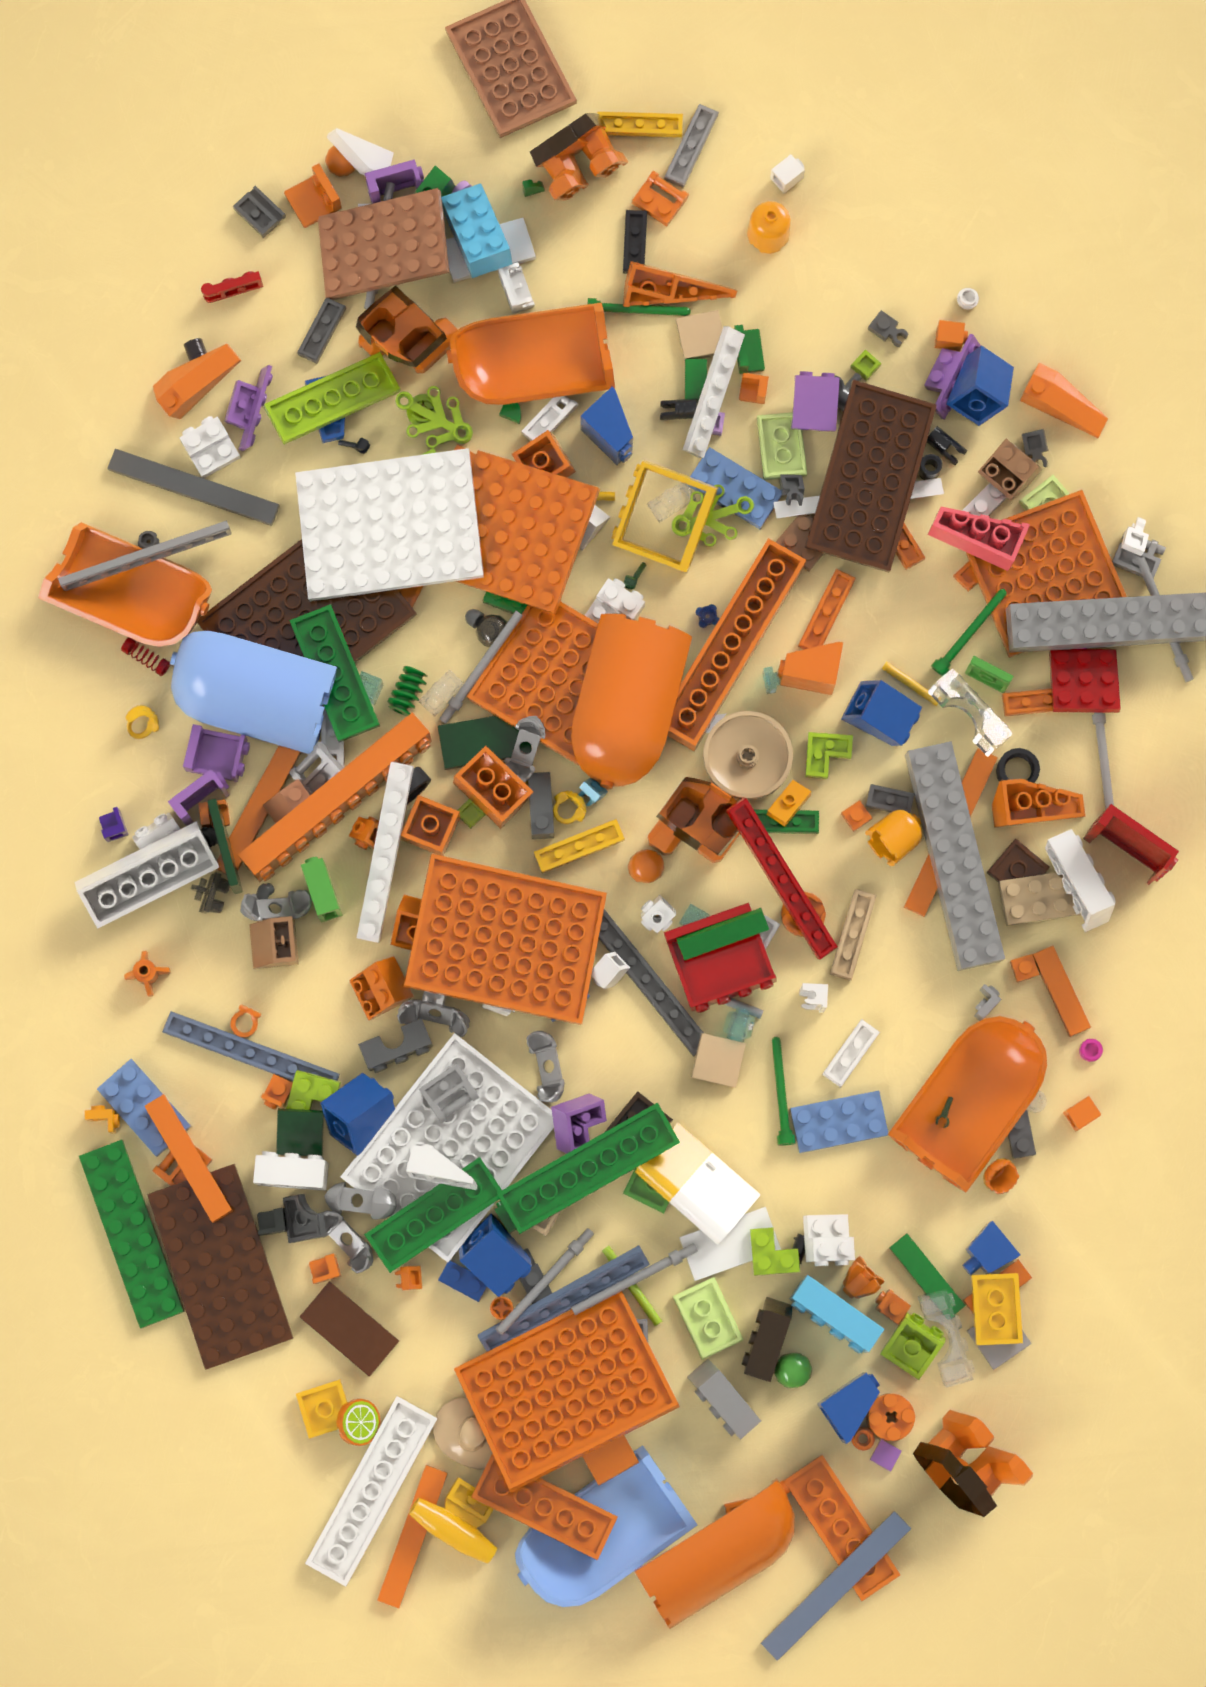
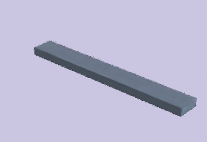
M170 1011L162 1031L167 1035L291 1081L294 1080L297 1070L338 1081L340 1076L336 1072Z
M638 1245L528 1306L503 1335H500L495 1330L500 1324L498 1323L478 1334V1338L488 1352L570 1310L572 1306L644 1269L650 1263Z
M894 1511L761 1642L765 1649L778 1661L911 1530V1527Z

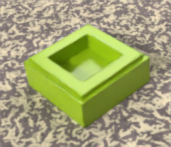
M864 350L851 364V368L867 381L882 363L868 351Z
M470 799L457 810L460 811V819L470 829L486 815Z

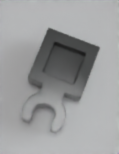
M882 310L868 326V330L883 341L890 337L896 347H900L902 344L897 339V336H903L905 339L908 337L906 330L896 328L899 322Z
M1044 429L1022 434L1025 454L1027 456L1032 455V460L1035 463L1038 460H1042L1043 466L1045 468L1048 467V461L1042 454L1048 451Z
M780 474L779 483L782 495H787L786 504L791 505V500H796L799 506H802L805 490L802 475Z

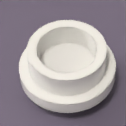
M971 288L962 289L957 296L959 306L966 310L976 307L979 301L978 293Z

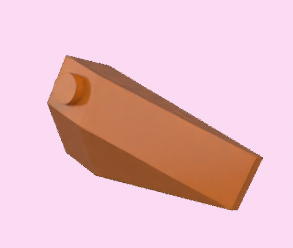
M1025 779L999 781L992 803L994 828L1086 817L1083 794L1048 787L1040 783L1036 784Z

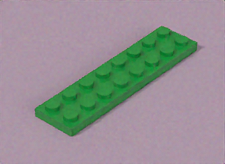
M657 1102L503 1189L497 1195L517 1231L521 1234L681 1142Z
M119 1140L80 1155L79 1159L140 1329L185 1312L124 1141Z

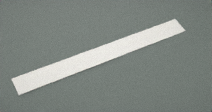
M941 478L915 481L911 499L944 494ZM819 496L803 498L802 506H799L796 500H791V505H787L786 500L773 502L776 519L815 513Z

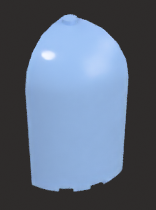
M197 631L183 638L178 652H173L170 664L174 665L171 691L175 703L187 716L201 723L310 754L314 750L313 747L319 740L324 719L323 712L325 707L322 705L328 704L336 677V666L223 633Z
M643 1445L634 1451L639 1461L638 1464L598 1486L596 1480H593L574 1494L618 1516L598 1560L531 1527L520 1540L515 1552L516 1564L520 1570L517 1575L525 1586L529 1584L534 1592L546 1602L561 1607L581 1606L599 1597L635 1569L642 1566L697 1526V1523L668 1482L663 1483L666 1478Z

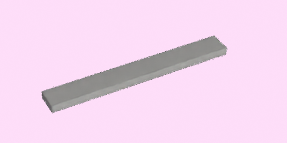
M226 520L60 577L58 580L63 590L68 591L229 536L232 532Z

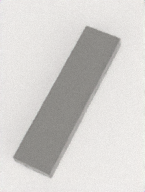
M701 104L698 105L664 180L682 188L685 187L718 117V111Z

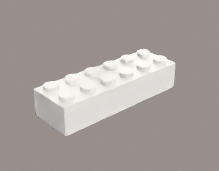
M196 821L76 881L75 886L98 929L219 868V865Z

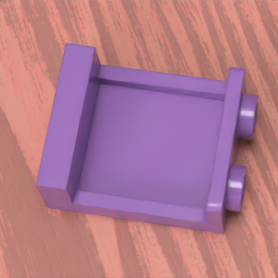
M415 159L365 173L371 203L381 202L380 196L384 195L387 182L395 184L394 192L413 186L417 189L423 182L424 175L421 166L417 167Z
M800 371V375H795L791 429L836 431L840 378L834 377L835 373H822L821 376H813V372Z
M193 724L183 768L186 772L204 775L211 769L215 774L219 772L225 780L238 782L239 776L242 777L244 774L245 764L242 762L244 755H248L250 742H247L246 735L236 736L206 730L200 725Z
M210 769L170 799L168 803L185 826L194 823L187 811L216 789H220L224 796L228 797L227 789L229 785L219 772L215 774Z

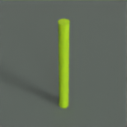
M610 1246L602 1250L609 1262L617 1258ZM637 1284L630 1286L628 1289L653 1325L656 1326L662 1322Z

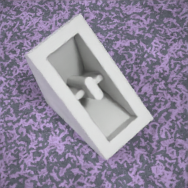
M596 505L593 508L580 545L582 551L610 519V516Z

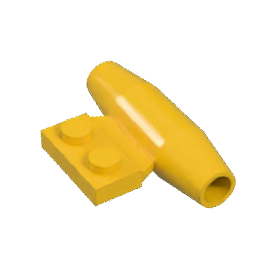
M457 1477L445 1497L444 1508L421 1498L414 1502L409 1515L429 1533L462 1554L487 1564L492 1560L497 1547L476 1528L486 1523L493 1508L471 1498L475 1487Z

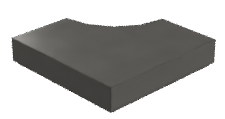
M305 1194L283 1198L288 1243L327 1236L324 1213L313 1211L306 1201Z

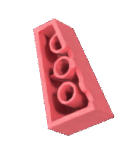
M940 507L927 535L1008 571L1015 561L1030 524H1018L1011 522L1012 520H998L989 518L987 515L981 514L978 516L969 514L966 511Z

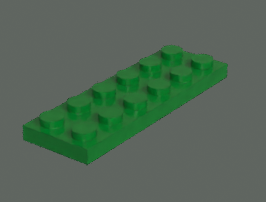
M331 604L289 620L305 658L337 667L328 704L323 705L338 742L340 743L380 727Z
M480 1157L462 1168L465 1173L475 1180L477 1190L440 1183L364 1234L389 1273L500 1199L497 1193L502 1191V1189Z

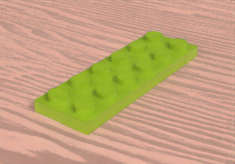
M381 352L274 399L264 404V409L285 445L399 393L400 387Z

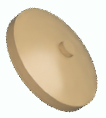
M755 711L736 712L721 719L708 734L703 752L704 766L712 783L731 797L737 799L745 797L747 800L759 799L776 791L786 780L793 761L792 744L784 728L770 716Z

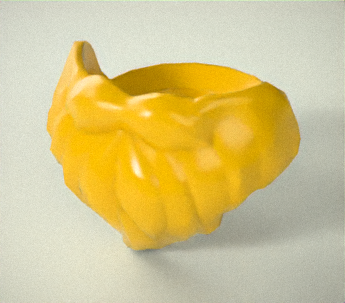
M145 705L133 707L125 717L128 721L127 731L135 739H143L152 731H159L157 715L151 708ZM141 716L149 717L145 731L142 733L133 732L132 723L135 719Z
M568 790L554 796L556 803L553 806V815L561 824H571L576 820L579 822L583 821L587 811L582 796ZM571 799L578 808L571 818L563 819L558 815V807L561 803Z

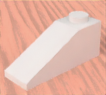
M338 128L328 133L327 139L360 174L365 176L367 172L391 166L394 152Z
M429 1144L413 1145L406 1170L410 1178L477 1190L475 1180L434 1149L433 1146Z

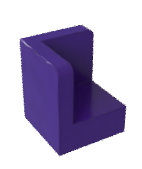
M118 807L113 808L114 812L99 817L103 829L101 831L107 843L129 835Z

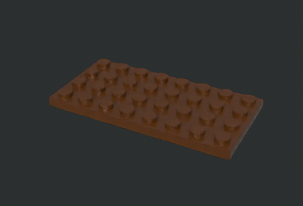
M853 379L805 548L888 573L891 571L937 404Z
M235 1164L210 1172L233 1210L214 1223L211 1222L188 1180L147 1194L205 1370L294 1338Z

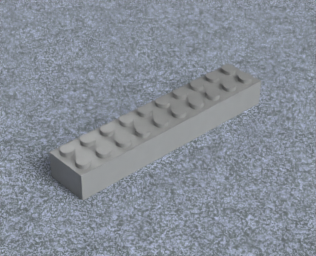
M1206 592L1010 604L1006 608L1009 653L1206 641Z
M952 741L909 750L905 754V759L938 887L957 971L1001 962L1005 959Z

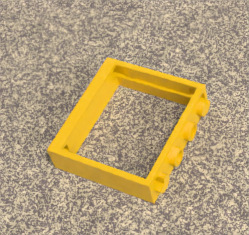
M644 460L641 462V465L637 464L633 476L636 479L634 485H629L626 497L629 499L627 505H622L618 518H621L619 527L615 526L612 532L611 539H614L612 545L687 572L693 560L718 487ZM648 470L706 491L682 560L624 540Z

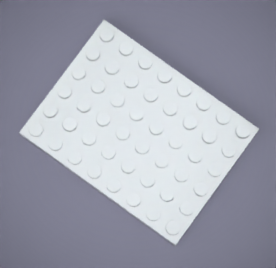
M469 448L295 472L309 601L484 578Z
M454 1033L398 1103L394 1112L361 1154L356 1156L340 1177L355 1189L374 1191L376 1187H382L389 1190L396 1197L397 1207L393 1213L394 1215L440 1184L410 1178L406 1171L413 1145L429 1144L460 1169L480 1157L503 1190L509 1186L554 1128L552 1110ZM457 1063L480 1098L475 1101L471 1100L446 1117L447 1120L441 1123L419 1091V1088ZM462 1087L437 1105L442 1110L467 1093L466 1089ZM494 1203L429 1246V1248L446 1262H449Z

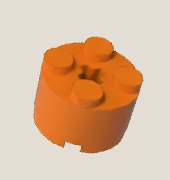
M887 1393L877 1396L866 1415L868 1428L876 1437L887 1441H897L903 1439L911 1432L915 1422V1412L906 1398L898 1394ZM887 1412L895 1413L893 1416L895 1418L894 1422H886L888 1417L885 1414Z

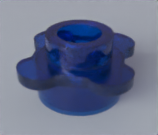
M710 604L709 606L696 609L695 613L699 617V626L701 628L718 623L720 618L717 617V607Z

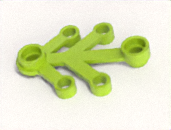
M431 386L427 391V396L432 400L435 413L414 402L409 392L403 391L396 396L395 403L399 409H410L430 420L419 425H409L406 433L410 438H415L420 433L443 427L450 432L439 436L429 435L425 441L428 448H436L438 444L452 440L458 444H465L471 440L473 431L471 426L462 420L458 398L449 397L446 402L447 408L452 412L454 423H452L445 417L440 400V389L437 386ZM436 389L438 395L432 397L430 395V390ZM403 397L407 398L408 404L402 405L400 399ZM455 400L457 402V406L451 407L449 405V401ZM411 427H415L417 429V433L415 435H411L409 433V429ZM463 429L466 435L464 437L458 436V430ZM429 438H434L436 440V444L434 446L429 445Z
M716 484L714 486L720 487L722 493L715 496L705 525L724 534L727 539L734 540L738 535L737 529L731 526L728 527L716 521V519L738 512L749 514L754 509V502L751 498L743 496L737 500L736 504L713 511L719 498L725 494L724 487ZM699 491L691 494V501L684 514L676 516L672 521V530L678 536H687L692 532L697 516L693 518L692 516L697 505L701 504L704 499V495ZM695 494L701 495L699 502L694 501L693 497ZM744 501L749 502L750 506L747 510L741 507ZM685 521L687 524L684 530L679 528V523ZM729 529H733L735 531V535L733 537L727 536V531ZM702 532L700 540L705 545L711 547L716 544L717 537L712 533L706 534ZM708 536H713L714 542L712 544L706 542Z

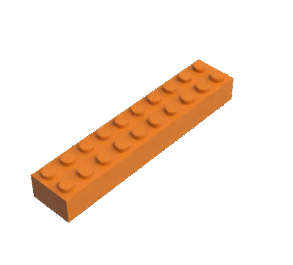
M767 539L680 684L668 737L695 752L803 571L806 559L771 539Z
M413 712L241 851L238 854L241 861L259 883L262 880L267 881L275 874L274 871L279 866L284 867L289 864L295 853L305 851L310 846L309 842L312 839L322 837L327 832L326 828L332 823L334 825L339 823L345 817L343 815L349 809H356L362 803L361 799L366 795H373L379 789L378 785L383 781L387 782L391 762L410 765L416 754L426 752L432 742L430 732Z

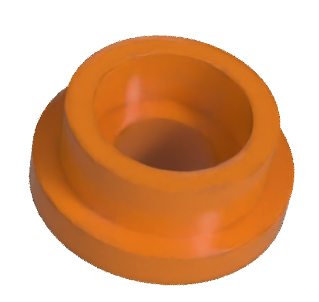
M859 1427L851 1441L856 1449L865 1451L873 1446L875 1437L869 1428ZM861 1434H865L867 1437L865 1443L859 1442Z

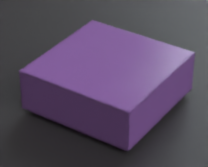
M881 1439L870 1460L891 1471L902 1451Z

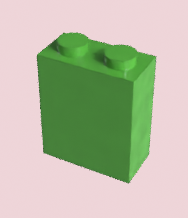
M311 857L306 859L305 864H302L301 868L321 923L343 916L323 858Z

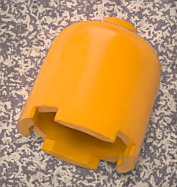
M767 201L758 205L752 212L747 236L749 243L759 249V252L768 254L778 252L788 242L791 219L787 209L778 202Z
M904 810L891 812L865 832L871 838L868 844L880 859L885 857L889 860L887 862L889 866L897 864L921 842L923 837L920 819L915 814L911 815Z

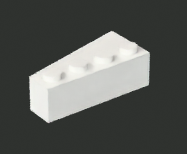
M1071 829L1048 839L1045 850L1057 875H1063L1062 883L1066 894H1072L1073 908L1076 915L1081 913L1085 921L1082 927L1087 932L1109 922L1116 901L1112 892H1108L1104 886L1105 882L1101 873H1097L1093 867L1092 857L1086 854L1082 848L1081 838L1075 835Z

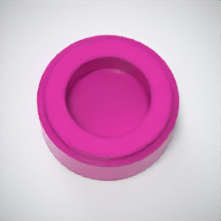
M1087 1039L1079 1047L1080 1056L1088 1062L1098 1060L1103 1053V1047L1096 1039Z

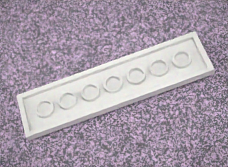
M398 1396L395 1398L305 1563L306 1565L345 1587L347 1586L438 1418Z

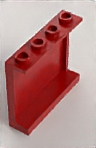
M1112 804L1095 820L1083 837L1085 841L1091 843L1100 834L1151 869L1154 873L1147 881L1148 885L1154 880L1158 882L1160 878H1163L1179 860L1176 858V855L1179 853L1177 849Z
M749 902L664 932L692 1012H704L710 1009V1005L716 1003L724 1005L731 1001L730 998L738 995L740 998L752 994V990L758 988L766 990L773 987V983L777 982L760 934L684 960L676 938L750 912L752 910Z

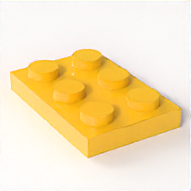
M1018 1273L971 1275L976 1345L1023 1343Z

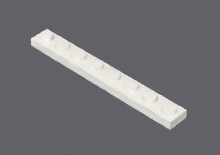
M397 762L390 763L357 933L358 939L377 943L381 939L414 766Z

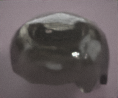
M494 614L483 617L476 629L478 640L484 646L490 647L508 621L504 617Z

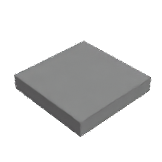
M973 1326L967 1332L975 1343V1328ZM1022 1330L1023 1343L976 1346L994 1370L1032 1343Z

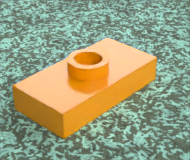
M792 780L768 809L767 815L785 827L811 796V791L795 780Z

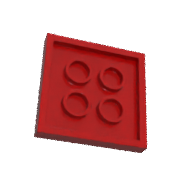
M1064 649L1049 651L1053 712H1120L1116 649Z

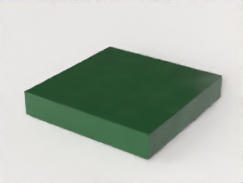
M278 1108L276 1154L294 1153L299 1154V1156H322L323 1111Z

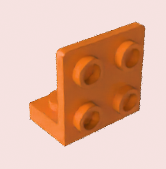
M319 163L312 166L313 175L310 178L284 191L288 202L304 228L318 222L319 216L335 213L342 209L340 198Z

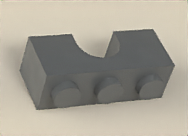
M422 1018L401 1026L404 1040L398 1048H387L384 1046L380 1036L358 1044L368 1070H374L375 1073L387 1069V1064L392 1062L400 1064L409 1060L408 1056L414 1053L419 1056L429 1052V1047L433 1045Z

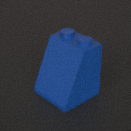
M979 346L966 356L946 405L980 426L1008 407L1014 367L984 346Z
M611 387L580 416L581 431L618 465L621 461L625 463L632 456L633 436L616 390Z
M882 680L861 681L841 720L891 746H902L909 739V732L918 721L922 707Z
M361 1073L320 1102L329 1134L357 1156L362 1153L395 1110L392 1092L388 1088L380 1086L374 1078H369L364 1073Z
M492 1213L473 1230L459 1248L460 1262L498 1297L503 1293L507 1294L510 1292L515 1282L520 1277L524 1278L531 1271L532 1264L529 1255Z
M867 1372L859 1374L817 1403L842 1443L847 1444L852 1440L880 1393L877 1389L880 1384L873 1374L868 1375Z

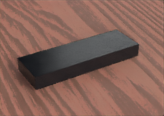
M626 210L623 274L628 273L630 261L645 265L647 211Z

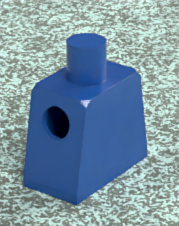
M990 1221L966 1248L971 1258L962 1266L969 1275L974 1274L980 1268L985 1274H989L1018 1258L1020 1253L997 1225Z

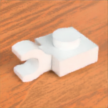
M1137 517L1136 523H1133L1131 527L1126 529L1121 548L1139 556L1145 552L1149 536L1143 532L1146 520Z

